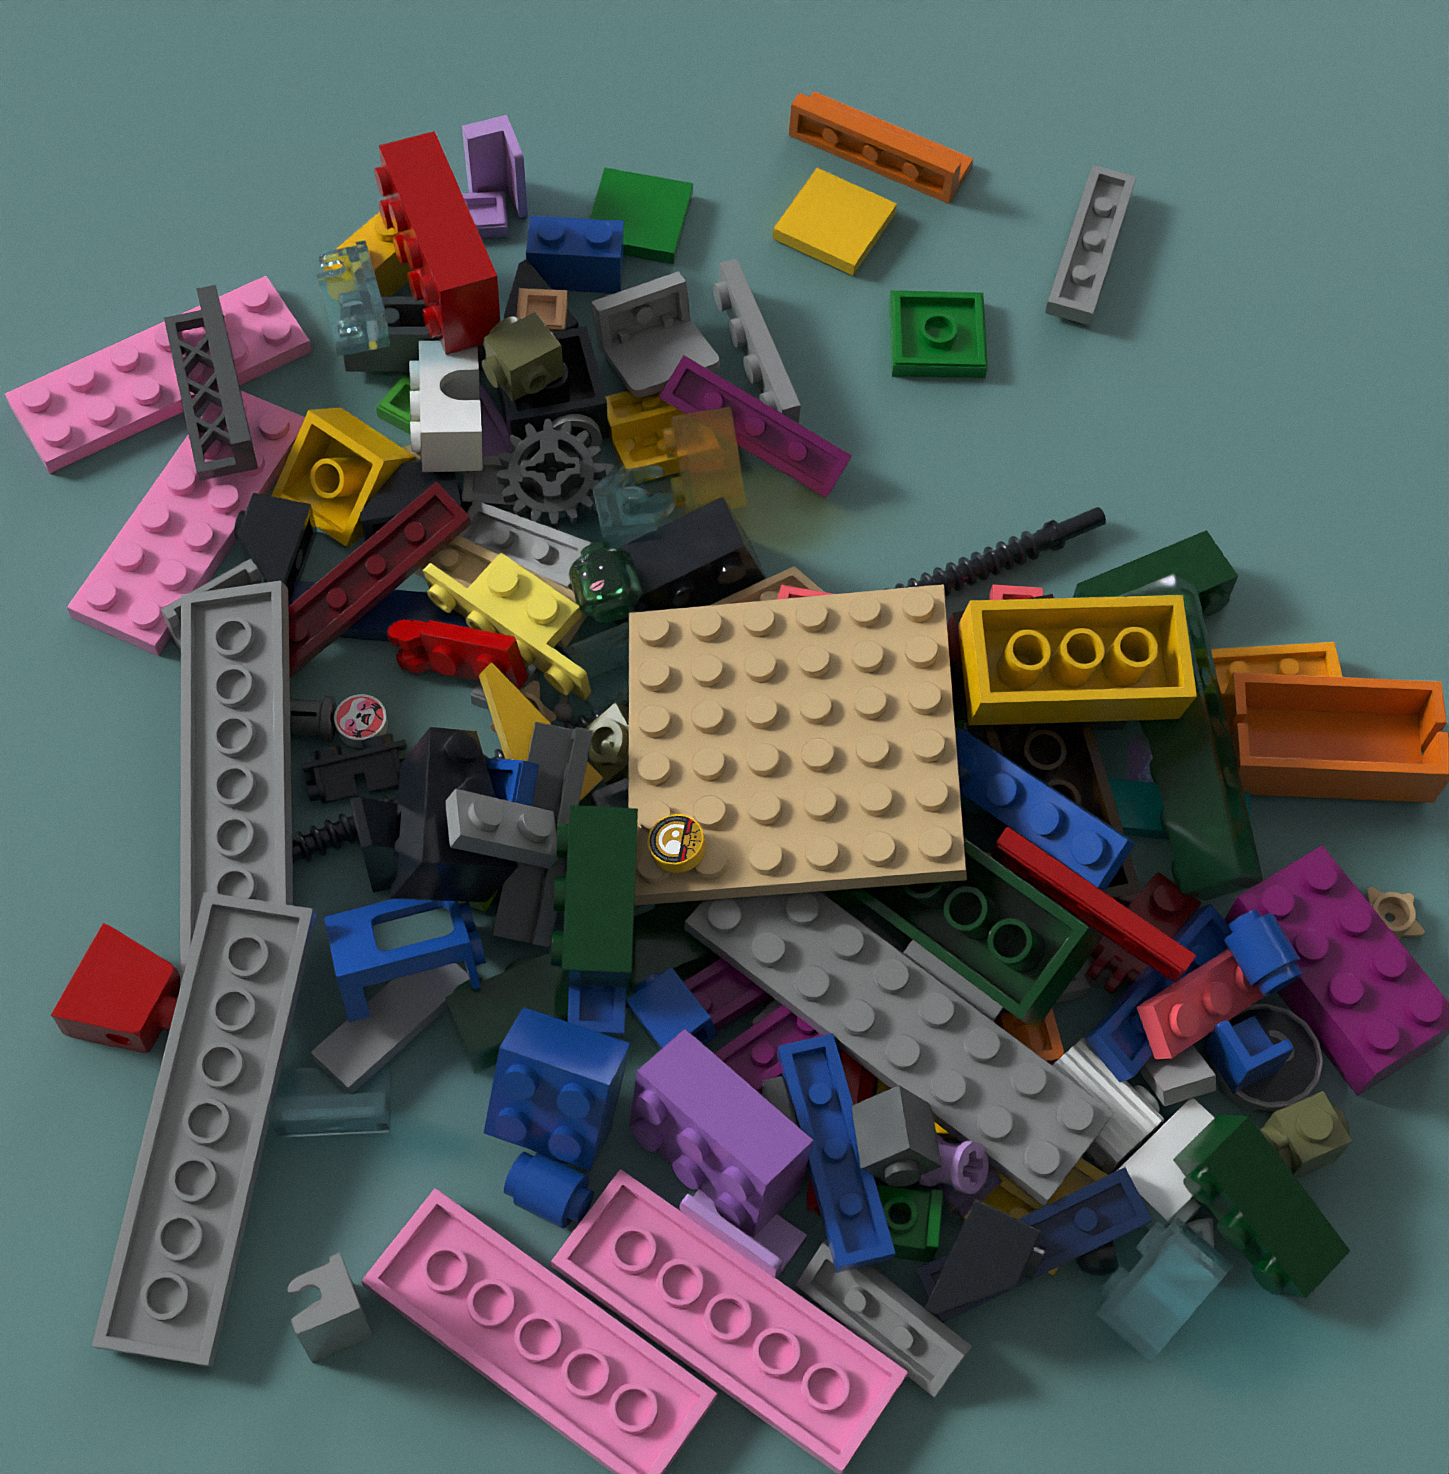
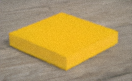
M817 167L774 226L772 239L853 276L896 215L897 203Z

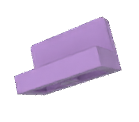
M503 115L463 125L462 132L469 192L505 191V194L510 196L518 218L527 217L524 157L508 116Z
M700 1188L694 1196L686 1194L680 1203V1211L778 1280L807 1239L805 1233L778 1214L753 1238L740 1226L735 1227L718 1214L714 1202Z

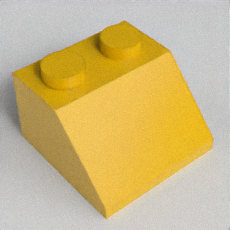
M341 407L308 410L271 496L311 504L316 527L345 547L352 546L364 534L360 512L402 463L414 462L416 456Z

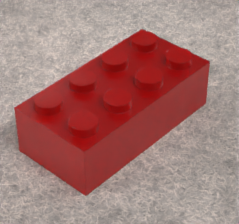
M435 131L379 145L381 166L374 168V174L379 192L382 197H385L384 200L378 201L381 218L386 229L394 228L396 236H393L394 248L400 264L408 263L411 272H408V281L415 301L423 299L426 308L422 311L429 336L431 338L439 337L446 355L482 345L484 337L488 336L491 329L500 322L498 276Z

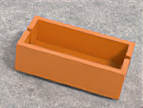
M1233 672L1220 701L1223 743H1228L1224 750L1226 790L1249 792L1251 795L1434 803L1449 782L1448 732H1441L1447 723L1442 681Z

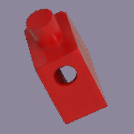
M103 923L53 1009L51 1016L61 1032L68 1037L147 1053L154 1046L162 1029L170 1031L180 991V974L177 968L112 926Z

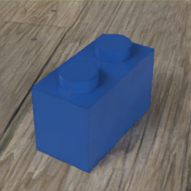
M530 216L526 259L552 290L615 294L622 289L624 221Z

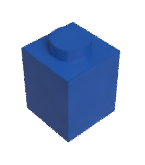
M672 967L661 975L654 973L644 978L634 988L633 995L626 1000L634 1019L659 1051L684 1029L703 1045H706L718 1036L712 1018Z

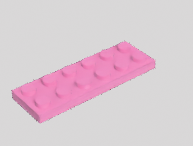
M267 276L219 296L239 385L312 352L310 340ZM197 306V307H195V308H193V309H191V310H188V311H186V312H184V313L199 311V310H201V307H200V306ZM165 321L5 393L10 408L49 474L184 412ZM205 327L178 332L179 340L194 347L206 335ZM182 354L183 359L185 360L188 356ZM199 362L187 378L204 386L215 371ZM191 392V397L193 399L196 396V394Z
M241 391L258 469L202 481L198 479L188 434L67 606L71 618L159 656L171 638L161 609L180 599L181 595L188 594L209 582L236 542L234 528L239 512L247 510L253 493L262 495L269 493L283 470L305 417ZM211 402L200 419L213 424L223 412V408ZM199 431L200 439L205 434L201 431ZM217 439L204 453L205 462L234 456L232 447Z
M621 1169L551 1260L553 1269L836 1474L844 1472L908 1374L907 1370L778 1279L762 1270Z
M434 1188L361 1280L367 1290L613 1474H664L717 1399V1393L436 1188Z

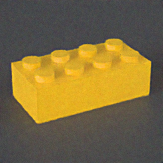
M1183 595L971 600L958 624L968 726L1179 719L1197 697Z

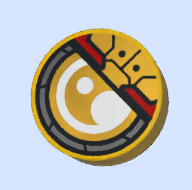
M673 814L663 817L654 824L648 835V847L655 864L659 868L670 873H683L693 869L702 861L706 852V840L701 826L695 819L683 814Z

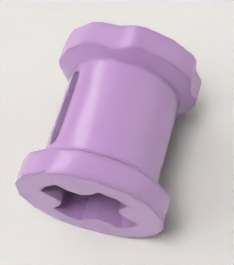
M936 1135L942 1167L921 1175V1178L918 1180L919 1183L924 1186H936L938 1183L953 1185L961 1193L975 1194L985 1183L988 1174L989 1159L984 1152V1146L975 1141H965L961 1145L948 1143L941 1136Z

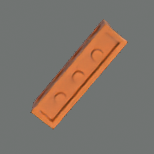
M813 91L810 97L799 92L791 104L789 136L945 203H950L972 168L974 158Z

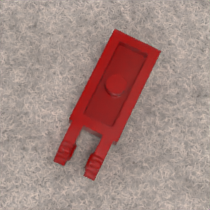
M410 619L398 620V622L389 626V630H387V636L392 646H401V649L396 654V660L401 670H410L411 673L420 674L432 669L436 673L480 681L479 675L492 662L517 689H520L528 679L515 636L432 620L429 622L410 621Z

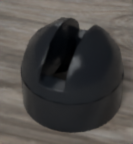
M1113 1241L1076 1258L1080 1269L1090 1275L1104 1276L1119 1272Z

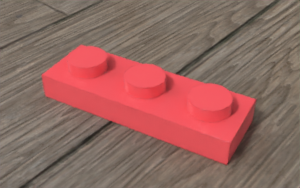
M1228 948L1137 1006V1010L1154 1058L1170 1059L1211 1033L1217 1024L1225 1020L1229 1021L1265 996H1263L1258 986L1251 987Z

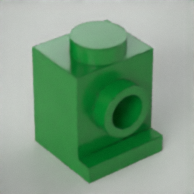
M876 1185L894 1246V1257L922 1262L933 1261L938 1249L943 1191L932 1189L931 1192ZM889 1212L908 1214L910 1220L906 1224H896L890 1219Z

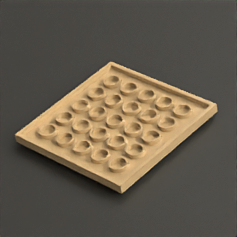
M944 584L629 613L628 808L638 809L634 905L967 880ZM683 814L692 817L701 826L706 840V852L702 861L693 869L683 873H670L659 868L655 864L648 847V835L651 828L657 821L668 815Z

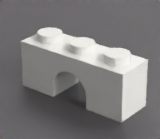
M440 340L419 341V361H409L410 390H420L410 391L411 421H419L410 422L411 452H421L422 472L483 471L478 346L446 355Z

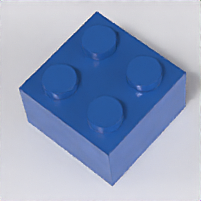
M523 1007L499 1047L484 1134L591 1171L612 1128L631 1043Z

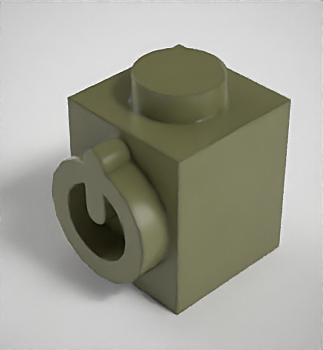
M536 312L522 319L519 317L503 319L491 329L488 336L484 337L483 346L485 347L486 359L482 361L485 375L495 388L501 386L512 401L527 394L537 393L550 382L563 376L562 345Z
M614 703L585 728L593 730L588 757L593 762L598 773L603 777L604 784L629 791V707Z
M1324 1091L1274 1112L1264 1127L1260 1129L1296 1179L1334 1163L1352 1142L1349 1136V1124L1344 1113L1338 1106L1331 1105Z

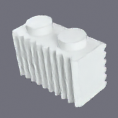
M1084 1038L1080 1039L1076 1045L1072 1046L1068 1052L1064 1053L1052 1065L1114 1112L1109 1122L1086 1151L1087 1156L1093 1159L1096 1166L1102 1168L1104 1173L1108 1175L1114 1173L1158 1131L1164 1121V1118L1158 1113L1160 1106L1155 1097L1142 1086L1137 1085L1133 1088L1126 1080L1119 1083Z

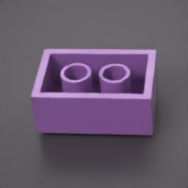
M686 1029L680 1032L637 1070L629 1123L635 1139L646 1150L650 1152L657 1151L672 1165L676 1176L684 1185L691 1189L700 1188L714 1202L715 1208L722 1218L735 1227L740 1226L754 1238L776 1214L783 1210L799 1194L814 1140Z

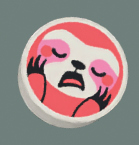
M366 694L353 695L343 700L336 708L334 714L336 731L339 738L348 746L363 748V740L385 735L387 732L388 719L385 707L373 696Z

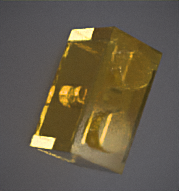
M731 407L671 416L669 418L670 428L662 429L666 458L675 457L678 477L670 478L675 508L684 507V514L686 515L722 496L730 509L747 506Z

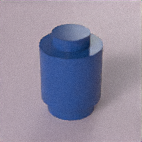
M1255 909L1238 917L1228 925L1232 933L1225 938L1224 942L1251 987L1258 986L1263 996L1271 995L1285 988L1303 975L1297 965L1301 959L1273 913L1261 916L1259 911Z
M522 1152L513 1163L504 1184V1193L513 1197L514 1205L563 1229L572 1220L577 1223L582 1221L589 1210L594 1196V1191L588 1189V1175L539 1152L534 1156L527 1152Z

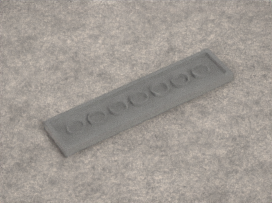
M281 580L181 595L180 986L204 892L293 905L288 588Z
M820 891L703 900L685 921V930L818 1033L821 1035L833 1033L836 1045L840 1050L888 1087L893 1088L900 1085L930 1103L934 1122L961 1143L975 1141L982 1144L985 1148L984 1152L988 1156L989 1164L1043 1206L1047 1204L1114 1114L1112 1110Z
M209 892L203 893L92 1347L214 1367L317 917L314 909Z

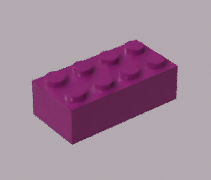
M1323 845L1236 897L1224 919L1228 925L1238 917L1255 909L1259 911L1261 916L1269 913L1274 914L1301 959L1297 965L1303 973L1298 980L1277 991V993L1290 1010L1308 1024L1319 1040L1320 1049L1357 1096L1434 1048L1449 1035V1002Z

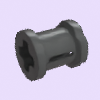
M290 694V735L321 736L323 742H332L336 730L334 723V714L337 708L335 696H325L322 701L292 699Z

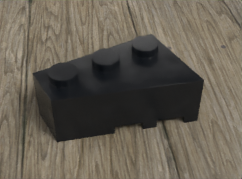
M723 496L602 555L606 557L596 559L590 569L594 583L604 579L607 580L604 582L603 587L597 591L606 613L622 633L629 631V613L709 606L767 579L748 536ZM608 562L607 565H603L605 571L599 573L596 566ZM634 566L633 584L630 587L625 575L631 572Z
M429 727L401 762L397 816L401 817L400 837L394 845V857L398 858L397 879L391 886V899L486 903L518 868L516 861L450 847L445 801L455 789L497 798L477 731Z

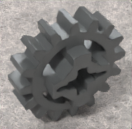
M545 419L543 431L536 432L530 423L525 425L527 438L521 440L519 437L511 435L509 442L514 452H500L499 455L500 464L508 469L497 472L498 484L510 485L501 492L504 503L517 500L513 508L515 515L522 517L529 512L531 513V521L540 524L543 518L550 519L552 528L556 530L559 528L560 518L567 517L573 525L578 524L577 511L580 508L590 514L594 511V504L590 499V495L603 497L604 486L596 481L606 477L605 465L595 463L602 457L600 447L592 446L586 448L590 441L589 433L584 430L576 437L573 436L572 425L569 421L563 424L560 431L553 429L551 419ZM559 446L571 450L578 457H568L559 449ZM540 448L531 460H524L531 452ZM547 468H557L556 481H547ZM580 488L573 497L563 502V499L572 489ZM525 492H536L544 499V503L533 500Z

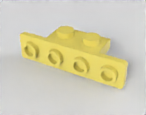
M500 553L468 588L431 563L423 570L429 587L427 594L440 609L447 613L455 610L466 618V623L470 628L515 636L524 666L528 667L532 664L542 671L547 682L558 692L564 695L572 692L584 701L592 693L586 671L554 649L556 644L582 617L579 605L503 553Z

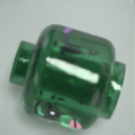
M597 542L584 547L580 552L581 556L571 564L568 571L577 605L580 606L581 613L594 617L595 621L599 623L614 622L629 616V613H633L634 605L642 595V587L631 554L625 549L611 547L608 542Z

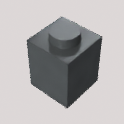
M898 1085L851 1106L862 1170L893 1187H902L914 1184L921 1178V1175L942 1167L930 1103Z

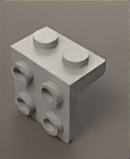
M679 271L591 302L598 348L632 396L642 398L662 391L683 355L712 372L720 368L719 356L691 321L687 283Z

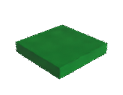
M605 167L589 219L624 221V255L674 264L693 196V183Z
M890 290L889 315L892 376L986 378L988 363L983 292Z

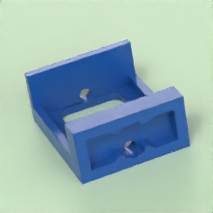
M391 899L324 917L335 974L348 1022L371 1017L364 987L464 961L472 989L481 988L476 966L485 964L486 960L469 902L459 904L458 901ZM443 907L449 910L454 927L450 934L387 951L377 948L373 932L375 925Z

